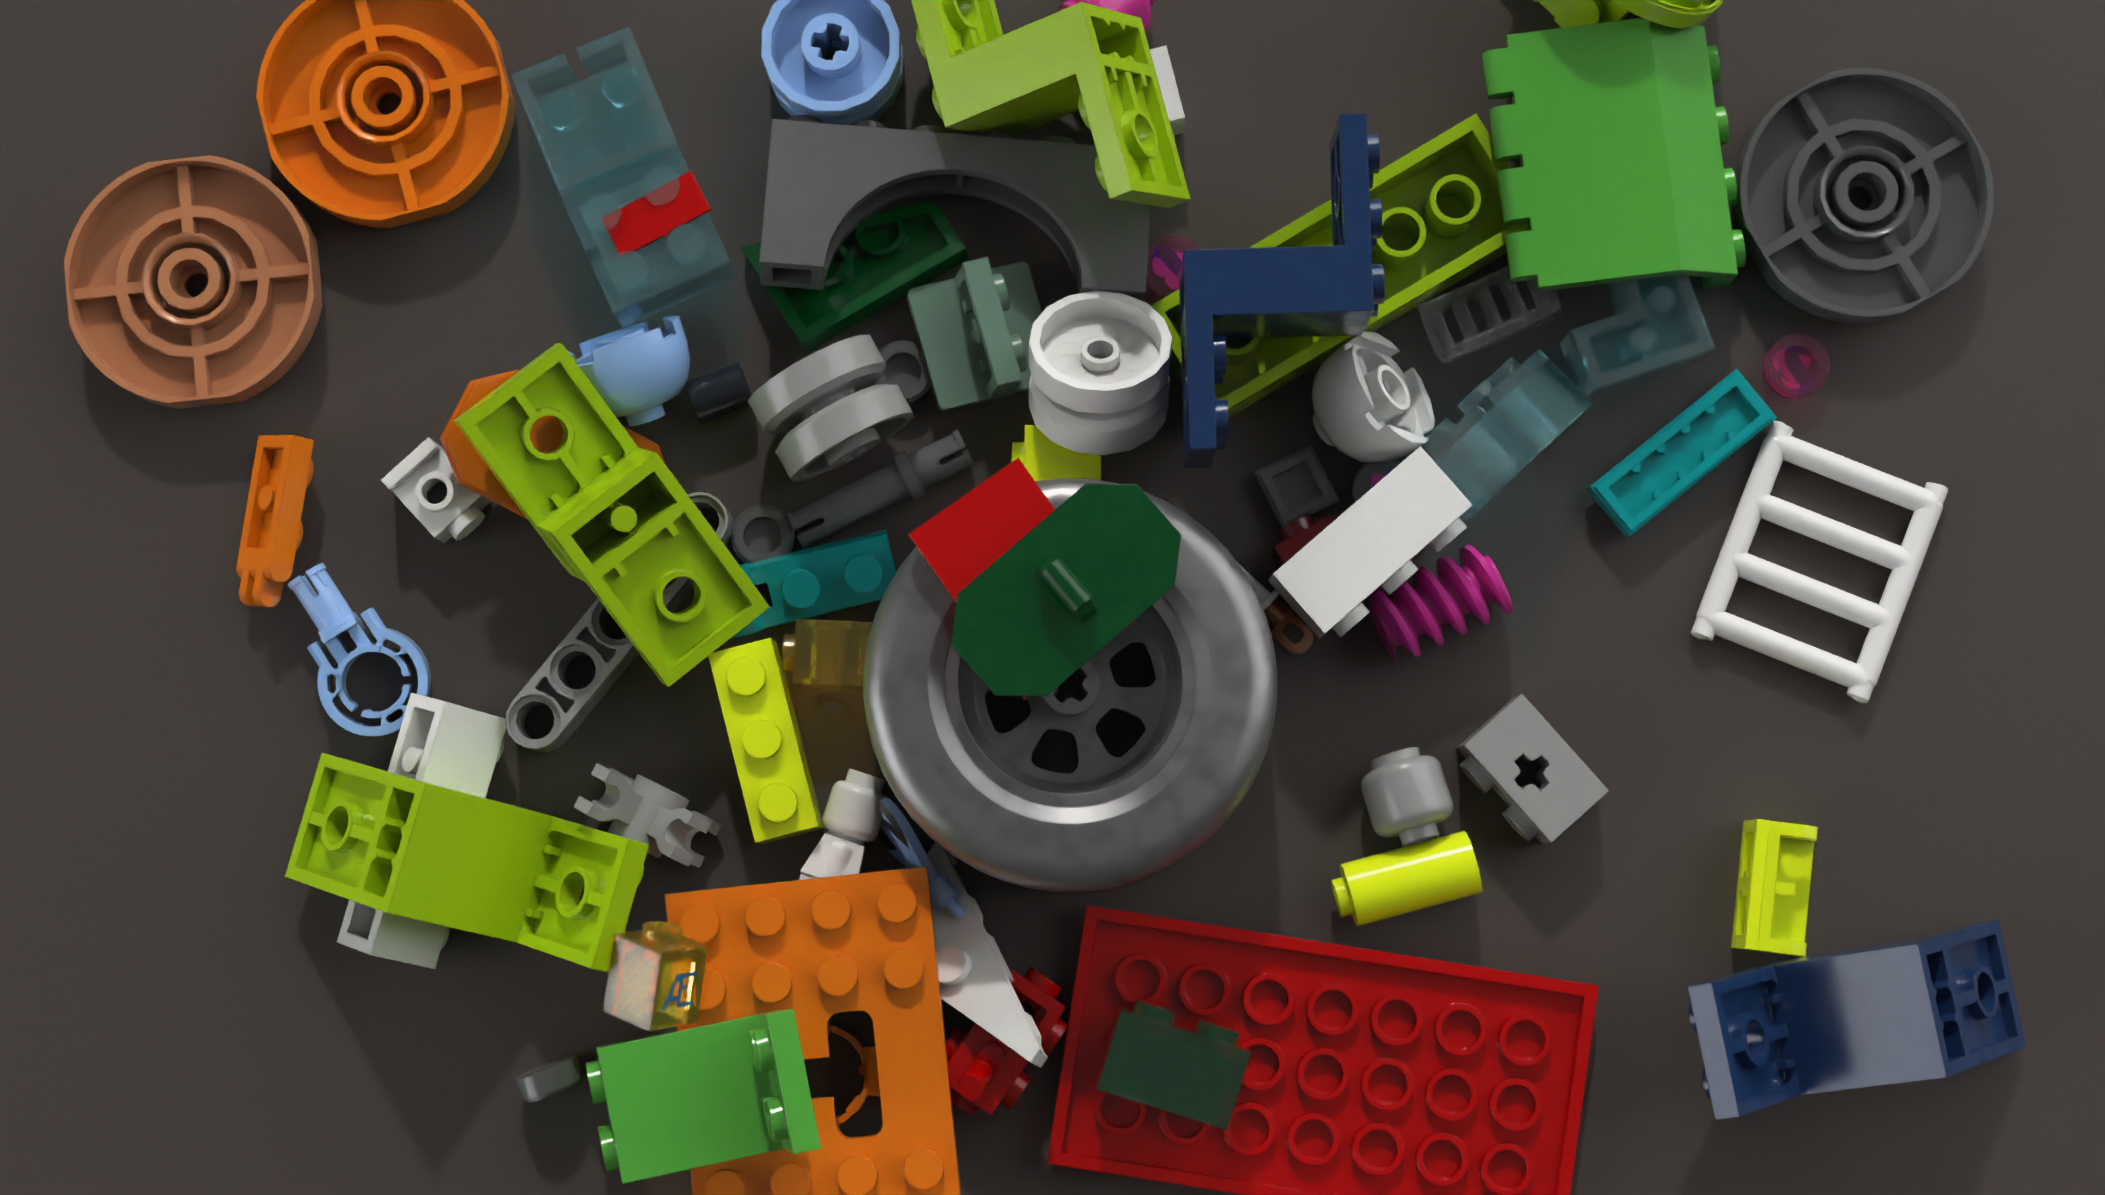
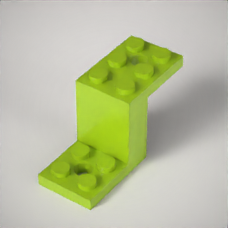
M911 0L918 24L916 41L922 55L927 59L934 84L932 90L933 105L943 120L945 128L979 134L988 130H996L1008 133L1014 137L1079 110L1084 123L1091 130L1098 154L1095 159V171L1098 180L1108 192L1110 199L1165 208L1191 200L1140 17L1079 2L1003 35L994 0Z
M321 753L285 877L385 913L516 942L591 969L613 973L618 952L625 940V928L636 889L643 877L644 861L649 844L541 812L412 779L355 761ZM584 885H585L584 894H583L582 900H581V902H580L581 892H582V889H583V887H584Z

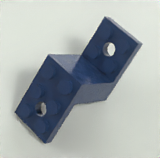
M1367 113L1340 114L1329 144L1332 246L1183 250L1179 272L1185 468L1211 467L1216 450L1225 449V440H1228L1227 399L1215 400V385H1223V374H1226V339L1362 335L1370 317L1377 316L1378 304L1384 303L1383 264H1372V252H1375L1376 239H1381L1382 204L1381 199H1370L1369 189L1373 187V174L1379 173L1380 143L1378 133L1367 134Z
M1999 920L1974 923L1918 940L1779 960L1688 986L1691 999L1688 1010L1689 1020L1692 1029L1699 1038L1704 1062L1702 1083L1706 1096L1712 1101L1715 1120L1741 1117L1799 1095L1947 1078L2026 1047Z

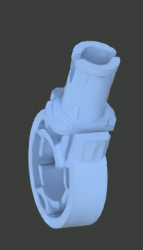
M324 563L312 567L305 573L317 589L319 595L310 584L306 575L302 577L299 575L287 585L290 590L294 591L319 630L318 634L321 637V641L314 642L307 649L320 667L317 686L324 709L339 726L358 735L383 736L400 730L407 708L406 701L411 694L413 684H404L401 696L388 709L382 711L362 710V717L381 718V725H369L356 721L341 709L336 699L339 696L343 704L351 712L355 711L359 706L348 694L346 676L352 663L359 656L367 652H380L392 657L400 666L403 677L412 675L407 660L401 655L408 653L415 664L418 674L417 694L429 697L431 672L423 651L408 636L399 631L386 628L372 607L360 615L376 638L377 643H375L363 625L361 618L358 617L356 612L351 610L329 576ZM347 632H349L357 645V648L352 652L349 651L341 638ZM387 640L398 644L401 650L398 652L387 646ZM323 644H325V645L327 646V648L329 649V651L331 652L332 656L334 657V659H335L336 662L338 663V667L336 666V664L334 663V661L332 660V658H331L330 655L328 654V652H327V650L325 649V647L323 646ZM332 675L336 677V691L332 689ZM401 709L403 716L396 721H391L390 715Z

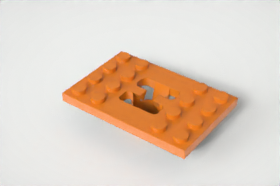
M928 867L665 894L673 983L677 975L697 971V975L683 978L682 986L687 985V989L682 990L680 1003L693 1001V1005L676 1008L677 1001H675L677 1031L779 1009H794L804 1060L830 1057L827 1034L834 1032L847 1039L860 1054L862 1065L858 1071L864 1077L861 1094L855 1097L846 1108L844 1114L835 1116L834 1097L812 1098L821 1149L792 1154L785 1149L690 1169L693 1195H961ZM680 981L676 983L674 988V997L678 996ZM857 1010L867 1012L873 1021L875 1046H866L855 1032L840 1024L829 1023L831 1017L839 1012ZM869 1095L880 1096L883 1120L880 1132L868 1136L848 1137L840 1131L839 1124L844 1123L863 1107Z

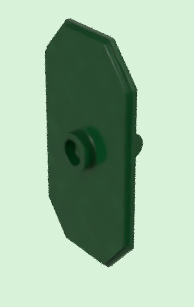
M1086 483L958 593L951 645L995 696L1047 697L1175 586L1181 534L1137 484Z

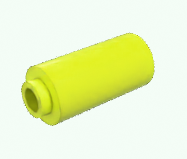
M1465 831L1340 864L1341 877L1331 880L1333 895L1340 916L1352 915L1356 926L1482 893V881L1478 863L1470 839Z

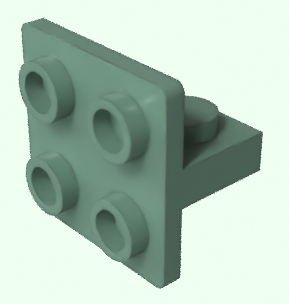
M988 257L962 263L955 278L911 288L906 296L937 408L940 411H949L1029 390L1031 376L1029 368V340L1032 325L1040 316L1042 310L1030 268L1026 262L1022 261L991 269Z

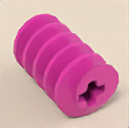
M1468 544L1459 549L1460 566L1452 558L1444 555L1436 560L1437 578L1429 569L1421 566L1413 574L1414 589L1405 581L1391 593V600L1378 588L1367 597L1369 615L1373 626L1388 655L1396 665V647L1402 645L1414 658L1421 656L1419 636L1423 634L1437 647L1444 645L1442 625L1446 623L1460 636L1467 634L1465 615L1470 612L1483 625L1489 624L1488 604L1493 601L1507 615L1513 612V605L1508 590L1494 562L1487 554L1483 553L1482 555L1475 547Z

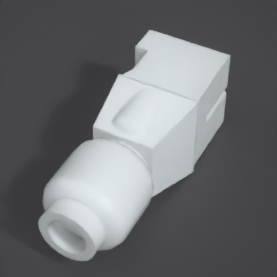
M849 769L845 781L840 780L833 785L822 817V823L828 829V833L823 835L800 870L799 880L860 874L866 848L864 844L876 839L883 820L880 801L886 797L882 793L886 780Z

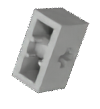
M1523 694L1512 698L1457 747L1458 751L1466 758L1459 765L1461 770L1480 791L1487 793L1492 788L1509 807L1502 813L1504 818L1527 842L1534 837L1542 844L1553 842L1609 791ZM1515 760L1523 764L1533 760L1537 762L1540 768L1536 771L1534 777L1540 784L1539 787L1533 784L1521 787L1517 785L1514 779L1519 775L1520 769L1514 762Z

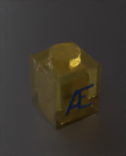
M661 921L646 922L643 924L642 930L614 934L603 1011L649 1032L697 1022L708 946L683 936L682 927Z

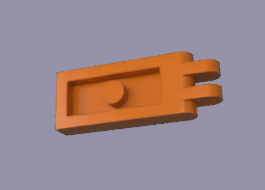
M258 435L236 566L237 574L241 578L239 598L244 605L276 606L281 600L284 582L292 575L295 553L303 537L301 517L305 493L313 477L314 467L311 456L314 440L295 435Z

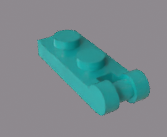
M886 529L740 565L754 586L767 583L772 602L768 603L770 608L733 637L746 636L761 631L764 628L882 600L886 589L897 573Z

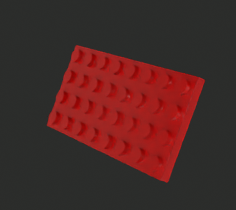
M1086 905L1047 1164L1242 1195H1570L1599 985Z

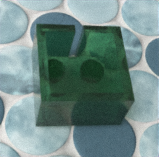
M1136 999L1133 1011L1119 1007L1096 1081L1097 1089L1227 1130L1251 1053L1244 1046L1237 1044L1240 1033L1201 1019L1198 1020L1195 1031L1173 1024L1176 1015L1174 1011Z

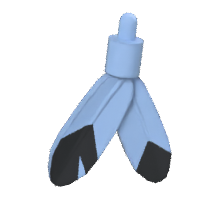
M885 797L880 801V810L884 821L881 823L877 836L886 849L905 867L927 866L932 901L939 910L947 908L954 918H962L965 911L956 900L960 893L945 874L939 876L904 814L894 802Z

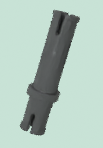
M958 429L953 431L952 434L909 455L903 451L894 456L895 462L794 511L786 512L794 530L818 518H823L797 531V537L802 547L806 549L810 547V544L911 496L916 500L926 495L925 490L936 483L967 468L975 467L968 449L943 461H939L966 447Z

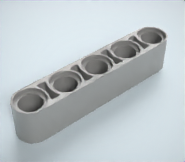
M694 492L688 494L699 510L712 509L718 513L719 527L715 533L727 548L731 542L734 524L731 513L717 497L709 493ZM677 577L671 586L664 589L663 602L668 611L674 612L694 588L687 577ZM598 598L511 702L506 711L505 724L508 734L515 743L540 752H549L561 747L639 655V652L627 637L619 640L612 639L608 635L606 623L610 614ZM582 655L590 656L596 667L593 681L585 688L572 689L565 677L567 666L576 657ZM548 705L553 711L554 726L551 732L544 738L532 739L526 732L525 718L528 712L535 706Z

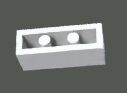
M1420 446L1274 572L1268 581L1319 639L1331 628L1341 638L1370 612L1363 605V600L1380 586L1390 595L1419 570L1411 559L1430 543L1439 552L1467 528L1459 517L1472 504Z

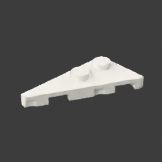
M935 842L927 856L939 876L945 874L958 890L960 896L956 900L965 911L962 918L956 919L947 908L939 910L932 901L941 999L1029 1062L1041 1068L1048 1058L1041 1046V1034L1032 1016L1024 1011L1011 984L1014 981L1012 974L994 937L988 934L983 926V914L975 898L968 895L954 866L957 864L955 856Z

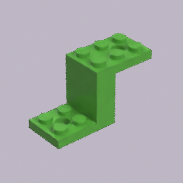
M779 1009L632 1041H620L596 1046L598 1060L585 1062L593 1105L606 1102L610 1124L598 1127L606 1172L619 1169L623 1184L785 1149L792 1154L821 1149L794 1009Z

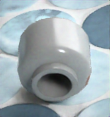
M1411 747L1388 753L1370 761L1369 764L1372 771L1363 777L1360 785L1376 834L1382 837L1399 836L1402 847L1438 837L1439 832L1436 824L1446 820L1454 809L1438 759L1433 756L1420 755L1418 747Z

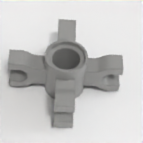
M596 763L591 775L605 782L606 791L598 801L593 799L590 802L579 796L574 808L598 821L611 822L612 824L607 831L609 833L649 844L647 853L654 857L660 858L664 854L688 867L692 864L700 868L705 857L691 849V840L698 831L709 832L716 836L721 824L696 811L687 810L686 807L690 800L642 775L637 774L634 780L611 767L608 769Z

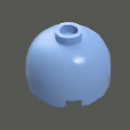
M679 315L662 317L666 330H661L659 327L649 331L647 322H642L580 343L579 347L582 357L576 359L575 355L569 352L616 417L626 416L629 426L641 425L663 417L665 411L662 404L678 395L688 379L691 359L687 338Z

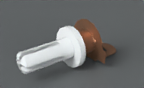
M1239 565L1255 590L1268 623L1274 628L1271 631V635L1289 652L1293 654L1305 653L1313 644L1314 636L1311 629L1291 612L1293 609H1290L1277 597L1279 593L1276 589L1270 593ZM1292 622L1304 633L1302 640L1297 644H1294L1282 633L1283 628L1288 623Z

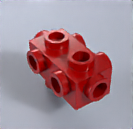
M1032 966L1024 976L1013 969L1011 974L1014 981L1011 984L1019 1001L1026 1002L1032 1007L1034 1012L1033 1020L1042 1037L1041 1046L1044 1050L1043 1052L1048 1056L1068 1027V1024L1059 1018L1066 1006L1056 1000V997L1063 988ZM976 1023L969 1033L957 1026L946 1042L952 1104L974 1117L979 1108L991 1116L999 1103L1010 1111L1032 1079L1022 1072L1028 1060Z

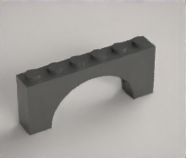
M794 115L787 120L772 119L759 258L760 283L764 286L824 290L826 276L838 248L846 237L865 219L886 207L911 198L950 194L972 196L998 203L1018 212L1036 224L1056 244L1064 256L1075 283L1076 294L1090 291L1124 293L1144 301L1151 205L1110 199L1108 192L1100 184L1095 171V159L1098 156L1095 145L1076 144L1074 140L1064 136L1053 135L1043 137L1040 140L1014 139L1010 134L996 130H988L977 135L953 134L943 127L934 125H923L913 130L887 128L884 124L872 120H859L850 125L824 123L821 119L809 115Z

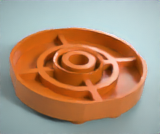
M305 0L286 18L272 38L263 58L257 82L256 99L270 155L280 172L303 196L326 213L356 225L389 229L450 213L464 204L481 189L498 167L506 151L514 123L515 101L501 47L484 20L464 0ZM386 94H395L401 100L399 107L388 115L381 114L378 109L379 100Z

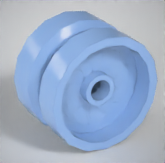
M777 0L772 5L762 28L761 57L779 104L791 116L809 115L821 119L824 123L850 125L859 120L877 121L894 104L904 81V52L899 28L890 6L884 0ZM835 52L833 60H825L828 54Z

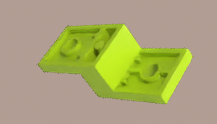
M554 344L453 420L566 571L587 583L661 683L667 687H670L770 608L656 452L639 448L563 344ZM553 416L560 422L563 429L561 443L550 452H539L533 447L530 440V430L533 423L540 417ZM687 577L694 587V599L691 605L681 612L673 613L668 611L663 602L665 586L674 578Z

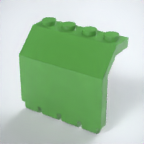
M1644 18L1509 34L1505 38V48L1492 49L1482 53L1487 99L1512 98L1513 103L1489 109L1495 161L1509 162L1520 160L1521 165L1518 168L1497 172L1503 224L1528 223L1529 228L1528 231L1505 235L1510 281L1535 280L1537 292L1674 275L1702 277L1704 290L1730 286L1738 275L1737 268L1745 266L1746 253L1741 229L1732 230L1729 206L1737 204V184L1733 168L1723 167L1721 145L1727 144L1729 140L1728 118L1724 106L1715 107L1712 83L1720 82V58L1716 45L1707 46L1705 26L1674 28L1660 25Z

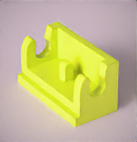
M1763 819L1743 821L1731 948L1806 956V924L1814 841L1817 840L1818 827Z

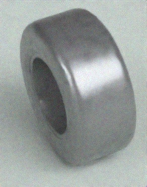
M1057 478L1035 481L1055 509L1086 483L1117 484L1082 478ZM1146 492L1144 493L1181 534L1175 586L1141 614L1132 626L1117 635L1069 677L1070 679L1078 672L1085 678L1082 683V691L1086 697L1081 702L1072 697L1066 699L1064 703L1058 701L1055 698L1059 691L1058 686L1047 697L1030 696L1028 698L1031 709L1030 716L1010 732H997L989 718L985 703V695L990 689L951 645L956 603L917 547H915L898 569L886 589L875 614L865 655L863 698L866 723L872 747L881 770L896 798L911 818L931 839L961 861L978 871L1004 882L1051 892H1088L1126 885L1158 873L1185 858L1205 843L1228 820L1244 799L1266 755L1274 726L1277 705V666L1271 632L1258 596L1239 564L1205 527L1175 506ZM1138 642L1144 644L1152 660L1156 677L1154 683L1148 687H1121L1117 685L1109 665L1111 658L1131 643ZM1111 709H1119L1138 717L1145 726V731L1137 743L1122 757L1110 755L1096 732V725ZM1050 729L1071 733L1075 737L1078 766L1074 772L1070 774L1051 772L1038 768L1033 764L1032 753L1046 731Z

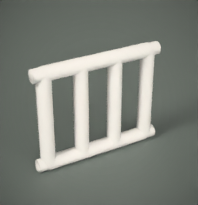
M1773 421L1762 442L1700 603L1691 635L1698 639L1710 641L1713 640L1714 635L1848 687L1846 693L1857 702L1868 703L1873 688L1879 679L1943 510V503L1948 493V488L1942 484L1926 482L1924 488L1795 438L1791 436L1793 432L1791 427L1783 422ZM1783 460L1914 511L1901 546L1770 495ZM1760 519L1891 569L1892 571L1879 604L1749 554L1748 551ZM1738 577L1870 628L1857 663L1725 612Z

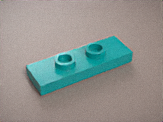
M1736 369L1586 490L1623 535L1628 538L1773 422L1777 416L1738 369Z

